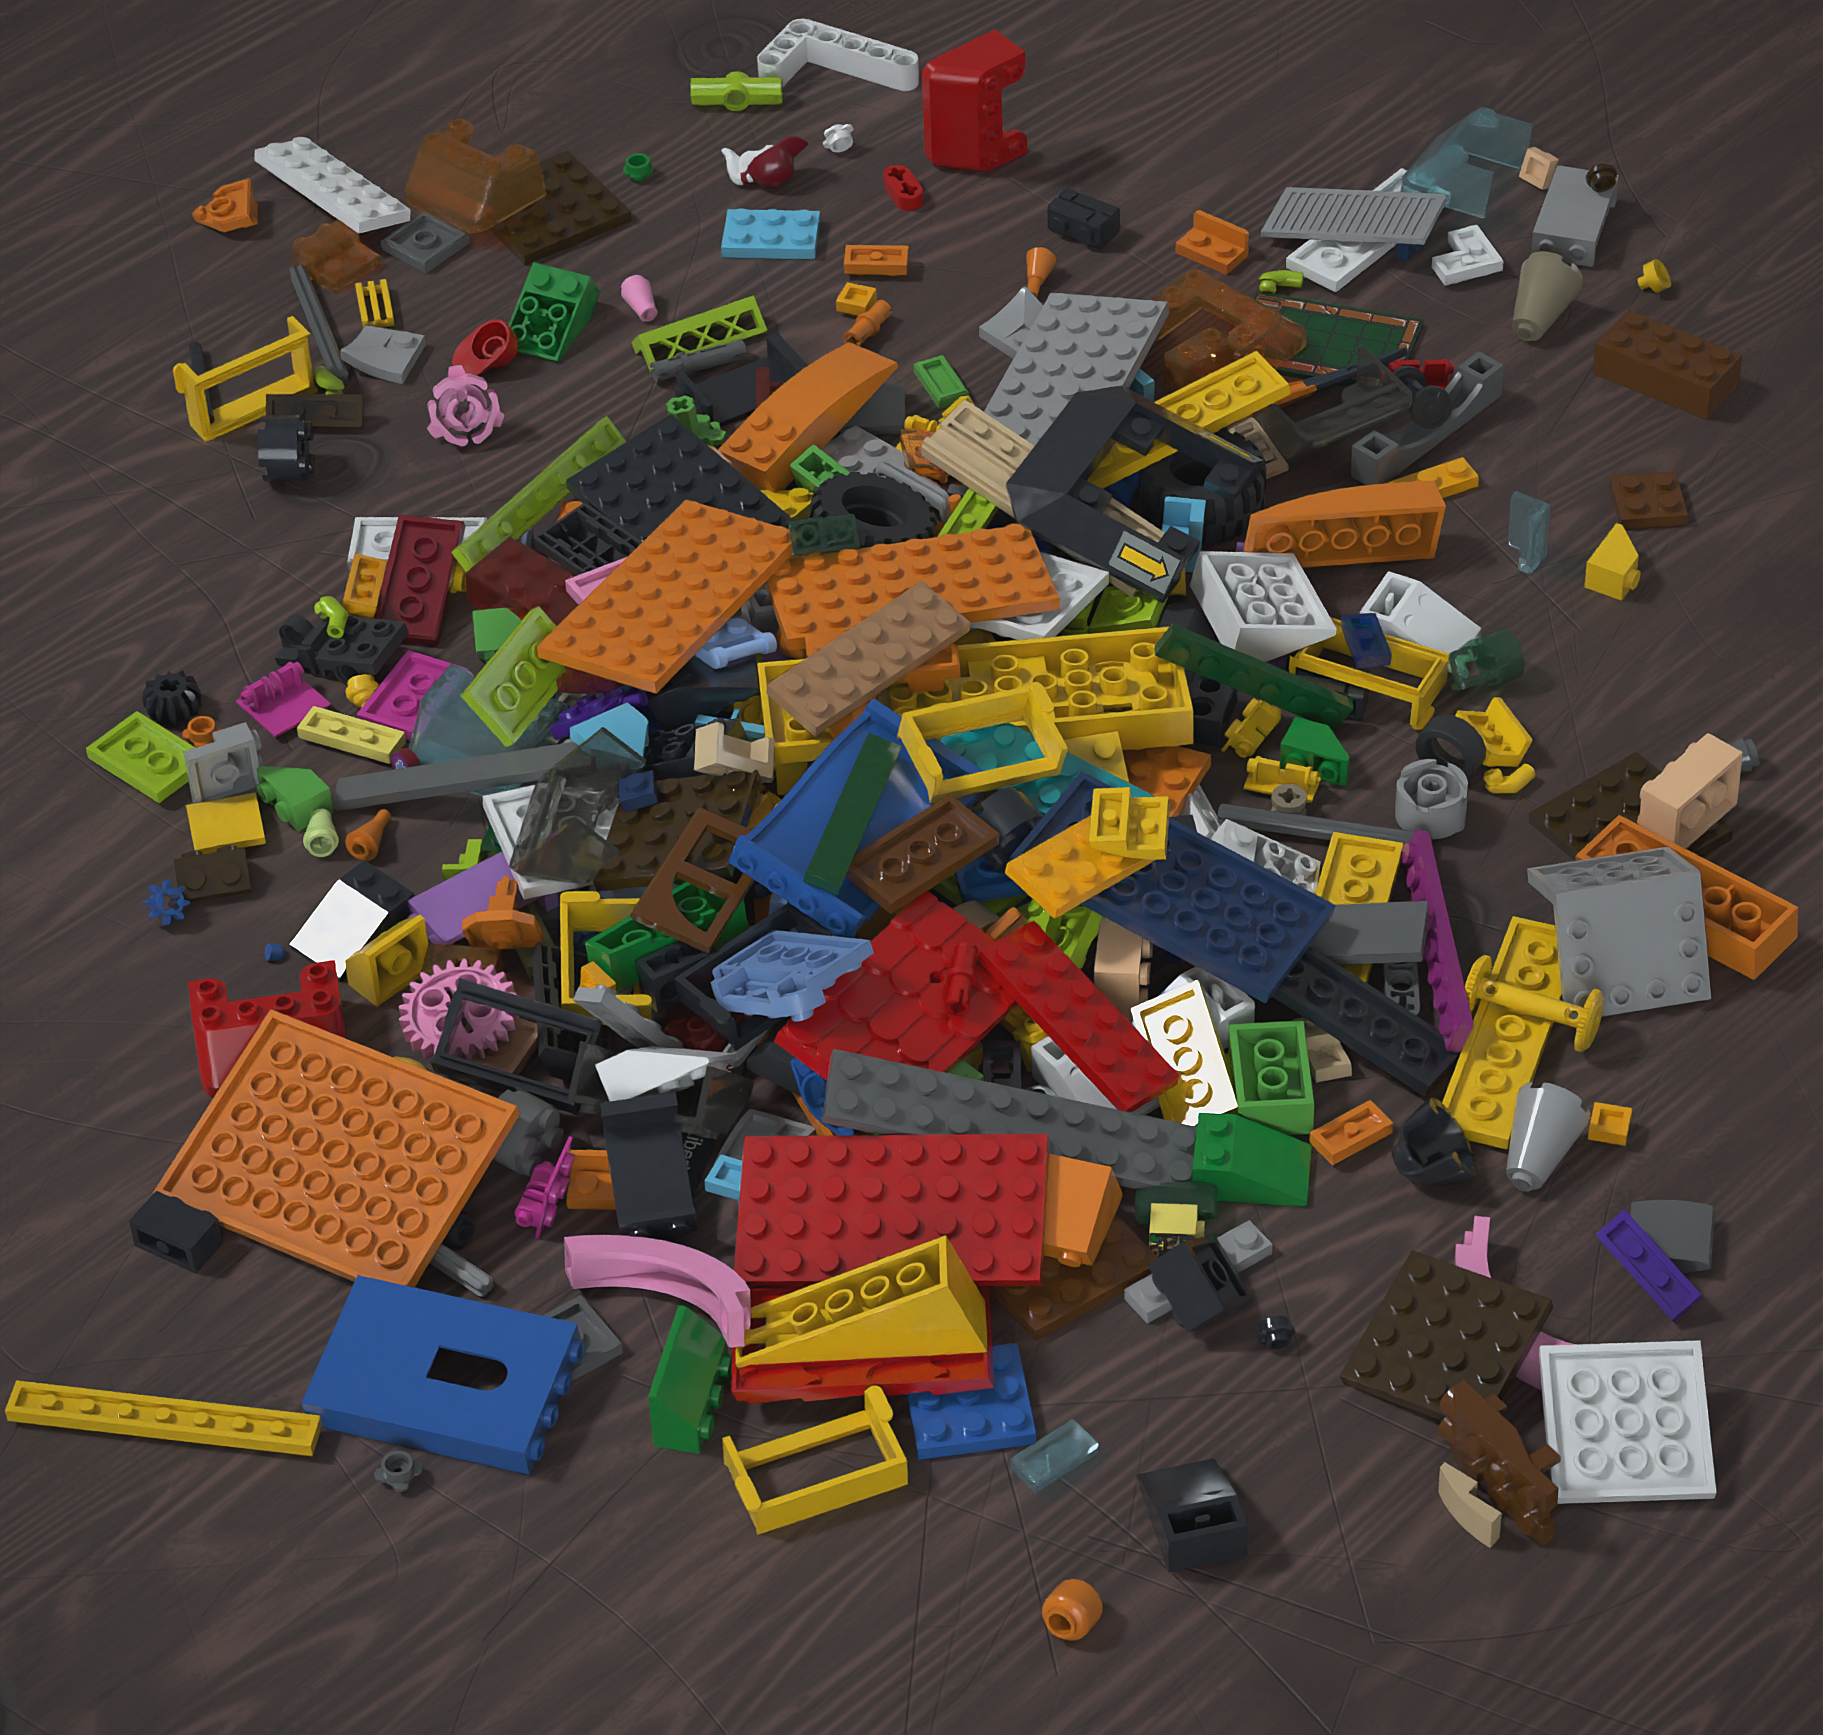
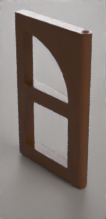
M698 808L634 907L630 917L641 924L709 954L755 880L743 873L738 883L735 884L687 862L706 830L736 843L737 838L741 834L746 836L751 831L705 809ZM676 878L726 900L707 932L690 923L677 908L672 894V887Z

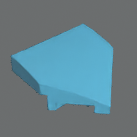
M624 703L570 727V738L589 753L597 754L598 766H604L613 761H625L626 763L631 762V767H643L645 748L649 745V723L638 710L630 704Z

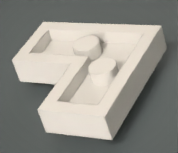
M1478 225L1448 232V243L1455 252L1432 257V268L1444 285L1455 284L1503 271V259Z

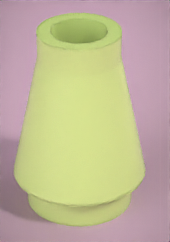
M321 808L311 813L310 822L303 837L305 848L317 857L330 855L339 843L331 813Z

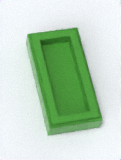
M943 355L914 363L915 375L939 410L950 407L959 397L969 395L968 390Z

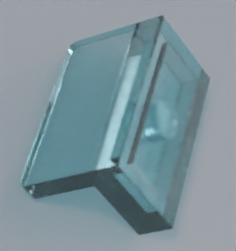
M1515 491L1511 496L1508 545L1519 550L1518 570L1531 574L1547 555L1550 504Z

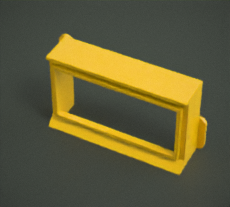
M293 316L287 318L289 336L199 376L186 363H178L174 366L173 374L176 390L180 394H185L190 426L205 442L259 419L261 416H265L266 394H314L318 392L314 384L307 339L310 333ZM291 352L295 374L214 409L215 420L210 424L204 390Z
M1331 618L1337 629L1335 636L1301 648L1294 657L1290 656L1289 673L1298 675L1299 668L1411 702L1410 725L1416 730H1423L1435 713V709L1431 704L1447 682L1450 659L1449 653L1335 618ZM1323 648L1424 679L1418 688H1414L1317 657Z
M1033 682L1025 687L905 712L902 714L897 734L898 739L902 740L928 790L930 804L938 802L949 794L954 798L1061 775L1068 751L1066 743L1050 716V713L1054 710V705L1043 685L1038 682ZM1024 719L1045 757L943 780L942 769L925 740Z
M595 891L563 892L560 895L562 1009L598 1019L573 1001V932L605 931L630 916L640 898L600 899V894ZM639 982L633 984L634 995H616L622 1002L637 1007L639 1009L638 1014L643 1018L651 1020L652 999L649 995L640 994Z
M871 1386L864 1391L865 1410L740 1452H737L730 1436L722 1438L724 1465L728 1467L743 1504L755 1525L757 1535L908 1485L907 1460L888 1423L893 1418V1411L879 1386ZM867 1429L871 1430L885 1462L761 1503L756 1489L746 1472L747 1469Z

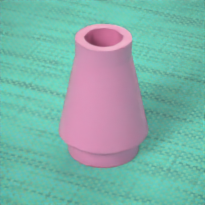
M633 275L624 280L621 286L622 298L638 314L642 321L653 320L657 316L658 311L655 307L650 282L641 275Z

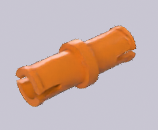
M877 300L867 312L861 313L856 318L855 324L844 333L843 339H846L843 341L844 344L850 342L861 347L868 337L875 336L880 330V325L891 316L892 311H889L891 306L884 300Z

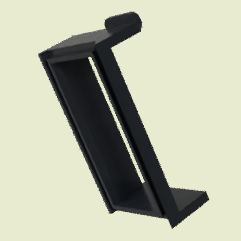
M789 902L674 978L680 1004L682 1006L686 1005L723 1035L735 1052L786 1017L768 1018L765 1015L754 1014L736 1026L730 1012L714 999L709 998L714 994L711 987V981L715 980L712 970L772 930L790 932L794 928L798 933L835 936L816 920L801 912Z
M459 978L457 991L454 992L445 1017V1026L434 1057L431 1060V1065L435 1073L502 1093L508 1089L516 1092L515 1087H519L559 1110L581 1116L586 1111L594 1088V1081L589 1075L604 1033L602 1021ZM467 1001L587 1036L569 1090L449 1055L448 1053Z

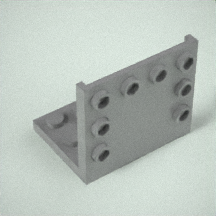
M1669 846L1527 868L1528 883L1547 898L1554 907L1562 1001L1584 1007L1592 990L1599 989L1604 996L1602 1016L1711 999L1700 870ZM1573 1013L1571 1014L1570 1018L1576 1019L1578 1017V1014Z

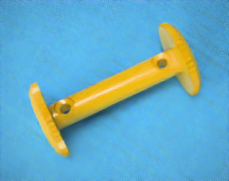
M1483 955L1475 961L1465 984L1472 1018L1477 1012L1481 999L1577 1028L1575 1050L1583 1052L1590 1047L1599 1028L1604 1008V996L1599 989H1593L1584 1007H1580L1489 979L1492 967L1491 957ZM1490 988H1495V992L1493 994L1488 993V990ZM1577 1013L1578 1017L1576 1019H1571V1014Z

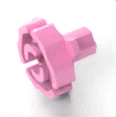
M462 365L449 367L448 377L433 387V395L436 399H439L438 408L441 417L438 418L436 415L437 405L435 400H430L427 403L431 423L427 430L435 439L444 435L448 442L463 447L468 443L467 436L455 435L449 430L450 428L469 432L484 422L480 431L471 434L473 442L479 444L492 433L493 426H501L504 413L499 411L498 396L493 389L487 390L491 399V406L487 408L485 396L475 386L477 385L486 390L488 387L486 380L483 377L466 374ZM466 398L468 406L466 408L464 406H460L457 409V405L459 404V402H463Z

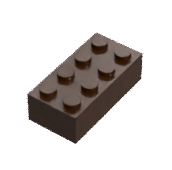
M1628 310L1595 344L1593 374L1707 420L1739 386L1742 354Z

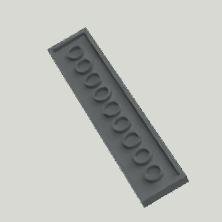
M834 1049L830 1056L822 1123L879 1135L1048 1134L1050 1139L1049 1154L1110 1166L1113 1169L1119 1186L1190 1201L1196 1195V1189L1192 1188V1174L1197 1126Z

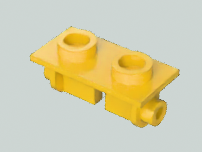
M1253 698L1241 714L1245 719L1242 722L1236 719L1224 734L1229 740L1221 751L1225 752L1231 745L1240 757L1252 756L1263 740L1281 721V709L1265 701H1258Z
M1257 756L1255 759L1249 758L1247 772H1249L1243 789L1272 795L1273 790L1279 785L1296 784L1306 791L1307 802L1312 803L1321 778L1318 777L1319 772L1313 771V767L1287 763L1284 770L1280 769V761Z

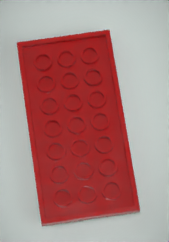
M1048 1134L744 1136L734 1271L745 1281L748 1287L811 1286L937 1238L947 1236L976 1286H1042L1049 1136Z

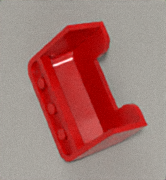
M995 29L932 59L923 69L922 99L925 157L936 166L987 172L1028 152L1026 134L1018 129L1006 132L1003 130L1002 89L1015 83L1023 76L1026 66L1025 51Z
M335 960L316 962L306 966L300 973L301 991L251 999L228 1002L225 984L215 978L188 981L200 1078L206 1095L214 1098L270 1009L347 1039Z

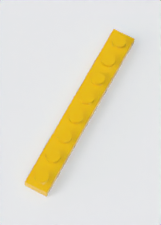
M17 1380L5 1409L7 1421L306 1456H313L322 1428L321 1415Z

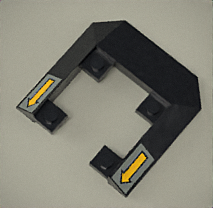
M1121 385L1076 392L1006 482V489L1016 524L1022 525L1025 529L1030 530L1032 534L1100 570L1109 572V575L1164 603L1180 581L1181 572L1198 551L1200 541L1170 526L1159 542H1156L1103 514L1111 503L1112 494L1088 482V478L1116 442L1146 457L1159 440L1212 468V471L1205 479L1204 488L1233 503L1245 486L1249 488L1265 466L1266 461Z

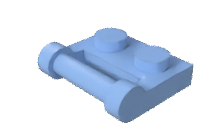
M734 618L728 620L703 645L695 656L712 668L718 669L727 666L730 661L756 653L765 655L775 652L777 642L771 632L762 633L747 623V621L741 618Z

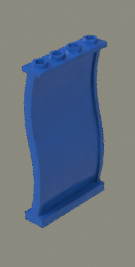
M874 698L866 706L864 712L820 754L776 807L746 836L741 834L737 838L729 859V863L741 872L747 874L771 892L777 894L801 912L828 928L831 932L845 938H854L857 931L882 906L846 877L838 895L803 882V879L868 733L901 745L902 748L856 853L934 804H930L928 790L902 740L897 737L902 717ZM937 739L925 740L942 769L943 780L984 771ZM985 792L955 799L969 809L971 806H977L983 799Z

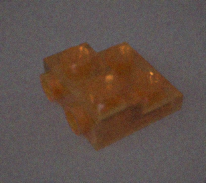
M339 219L331 224L323 223L316 233L307 238L299 237L291 247L293 266L304 265L309 277L333 294L381 266L380 255L360 243L359 233Z

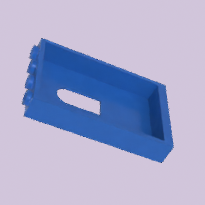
M357 1275L301 1404L304 1414L321 1415L322 1428L530 1475L535 1461H540L543 1456L545 1435L548 1428H553L556 1424L559 1412L558 1403L561 1396H566L569 1392L572 1381L571 1370L574 1363L579 1364L581 1362L585 1343L580 1338L577 1323ZM439 1348L494 1359L503 1363L508 1371L507 1378L501 1386L487 1391L427 1378Z

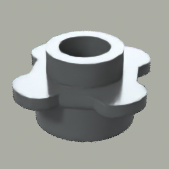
M392 1451L383 1457L381 1468L376 1469L374 1473L375 1480L379 1483H388L393 1486L395 1491L403 1492L409 1488V1482L414 1476L422 1473V1465L419 1461H413L411 1455L405 1451Z

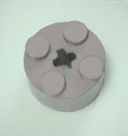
M1424 759L1407 765L1401 771V776L1396 784L1395 818L1403 830L1415 831L1417 829L1428 831L1432 841L1433 839L1451 836L1464 829L1467 812L1468 780L1464 772L1451 763H1448V767L1437 765V760Z

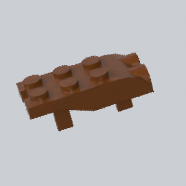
M1462 1379L1461 1382L1449 1389L1440 1401V1411L1446 1417L1439 1425L1438 1435L1450 1446L1453 1460L1462 1470L1463 1474L1477 1481L1478 1486L1489 1496L1492 1504L1497 1509L1504 1510L1516 1522L1523 1534L1531 1536L1538 1544L1544 1546L1554 1539L1556 1521L1550 1514L1551 1510L1557 1506L1559 1488L1543 1473L1561 1462V1456L1548 1444L1528 1456L1517 1429L1501 1415L1507 1411V1405L1494 1393L1484 1399Z

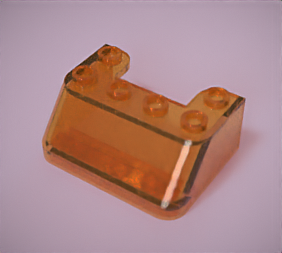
M460 118L452 120L446 127L437 132L427 134L420 142L404 187L406 202L410 206L423 212L425 211L466 232L479 233L488 230L543 198L547 193L536 151L523 147L520 144H515L493 157L470 146L469 138L475 133L474 126L471 122Z
M1194 269L1186 272L1151 298L1152 301L1168 302L1170 313L1156 337L1157 340L1163 338L1200 309L1204 308L1236 326L1228 334V345L1231 349L1240 353L1241 358L1257 351L1275 370L1300 352L1307 344L1306 329L1301 324L1201 270Z

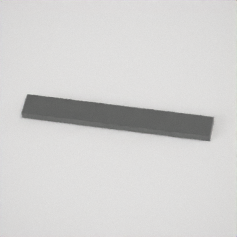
M575 742L343 777L338 778L332 798V805L336 811L591 773L596 771L597 754H591Z

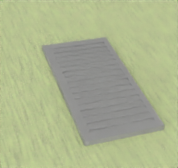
M1286 187L1262 228L1261 236L1424 245L1448 200L1447 194Z

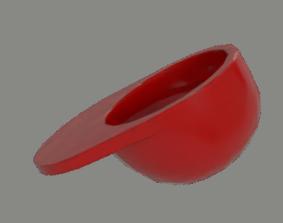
M494 319L485 322L459 344L454 352L452 365H462L466 374L481 376L490 368L506 366L515 358L518 351L519 342L515 331L502 320Z

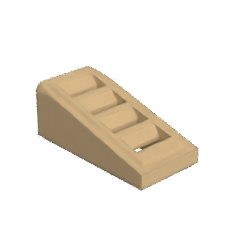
M1252 416L1226 427L1230 433L1236 431L1246 438L1245 441L1250 440L1262 452L1265 461H1271L1265 464L1266 479L1288 471L1289 465L1260 424Z

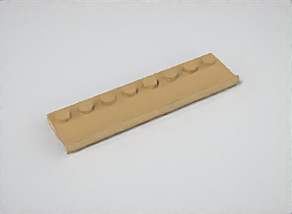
M964 400L940 424V428L930 438L927 436L923 440L920 453L933 464L1014 517L1006 489V482L1027 457L1034 445L967 400ZM1113 498L1103 514L1156 542H1159L1165 534ZM1064 551L1065 553H1067L1068 555H1070L1071 557H1073L1074 559H1076L1077 561H1079V562L1082 563L1083 565H1087V566L1096 568V567H1094V566H1092V565L1086 563L1085 561H1083V560H1081V559H1079V558L1073 556L1072 554H1070V553ZM1109 575V582L1129 596L1134 597L1137 589Z

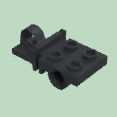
M292 614L279 628L283 648L276 655L275 660L279 665H286L288 662L293 664L299 662L302 667L310 668L312 676H317L321 672L322 677H327L333 670L337 679L348 686L347 681L354 676L364 674L376 675L409 632L405 622L348 616L343 636L333 638L327 633L329 617L323 619L316 628L305 617Z

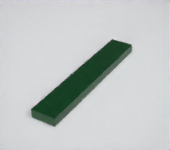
M868 733L805 873L803 882L838 895L902 748L901 745Z

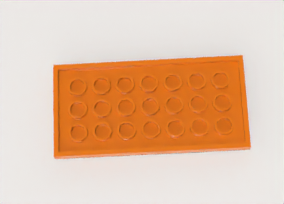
M685 500L537 645L538 658L657 694L802 545V533L754 518L734 514L723 509L703 505L695 501Z
M1010 524L1006 527L988 530L977 529L973 532L961 534H943L940 537L921 540L910 539L906 542L894 544H877L873 547L860 549H843L834 553L810 554L806 557L787 559L765 582L788 651L806 648L805 634L848 631L921 581L927 584L971 623L1060 610V598L1030 530L1025 529L1020 524Z

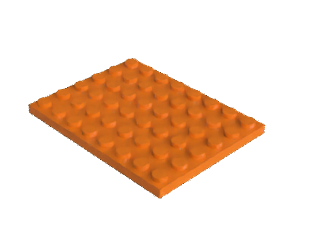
M270 1009L155 1188L153 1194L159 1191L170 1197H178L185 1204L201 1211L206 1210L218 1218L221 1227L355 1282L357 1275L415 1287L521 1113L516 1105Z

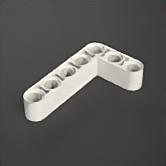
M809 19L791 21L757 57L759 78L782 77L783 86L806 62L901 91H910L919 85V64L916 53Z

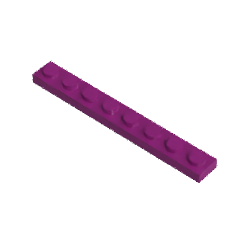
M1415 829L1410 842H1406L1403 846L1401 861L1406 867V883L1411 889L1412 901H1428L1430 913L1423 959L1427 961L1429 970L1428 982L1432 984L1434 993L1433 1005L1438 1010L1440 1019L1439 1032L1443 1034L1447 1051L1461 1053L1474 1025L1430 834L1428 831Z

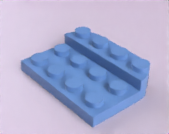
M772 930L714 968L712 972L715 980L711 981V987L717 1003L728 1012H741L744 1015H765L768 1018L791 1016L793 1021H803L814 1014V1008L826 1002L822 990L833 986L836 982L835 979L844 973L860 968L862 966L861 962L873 955L874 951L870 940Z

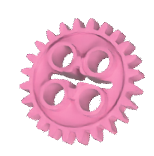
M466 959L461 961L459 967H454L452 961L448 960L445 970H441L437 965H434V974L431 976L421 972L422 983L410 982L409 985L412 993H403L404 1004L399 1006L401 1015L399 1022L405 1041L411 1043L414 1052L421 1050L425 1060L430 1058L437 1049L445 1026V1017L451 1003L446 991L450 990L454 994L457 991L459 978L517 995L512 981L507 982L504 972L496 974L495 967L492 964L483 970L481 960H477L472 967H468ZM467 1001L462 1016L466 1017L468 1027L473 1033H467L462 1025V1021H460L448 1054L464 1057V1059L469 1061L472 1060V1055L477 1054L481 1059H485V1049L489 1048L497 1052V1040L509 1041L507 1031L516 1030L514 1019L519 1018V1016Z

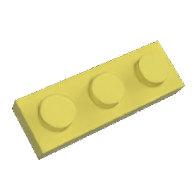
M316 706L311 708L297 727L298 738L388 764L392 762V754L401 750L406 743L404 731Z

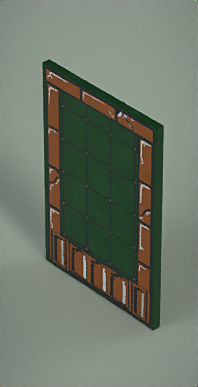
M1256 291L1236 339L1231 346L1226 359V365L1257 351L1280 375L1307 379L1343 369L1403 347L1407 348L1408 355L1400 358V360H1409L1416 341L1419 339L1423 319ZM1389 363L1338 385L1386 394V378L1383 369L1388 368Z

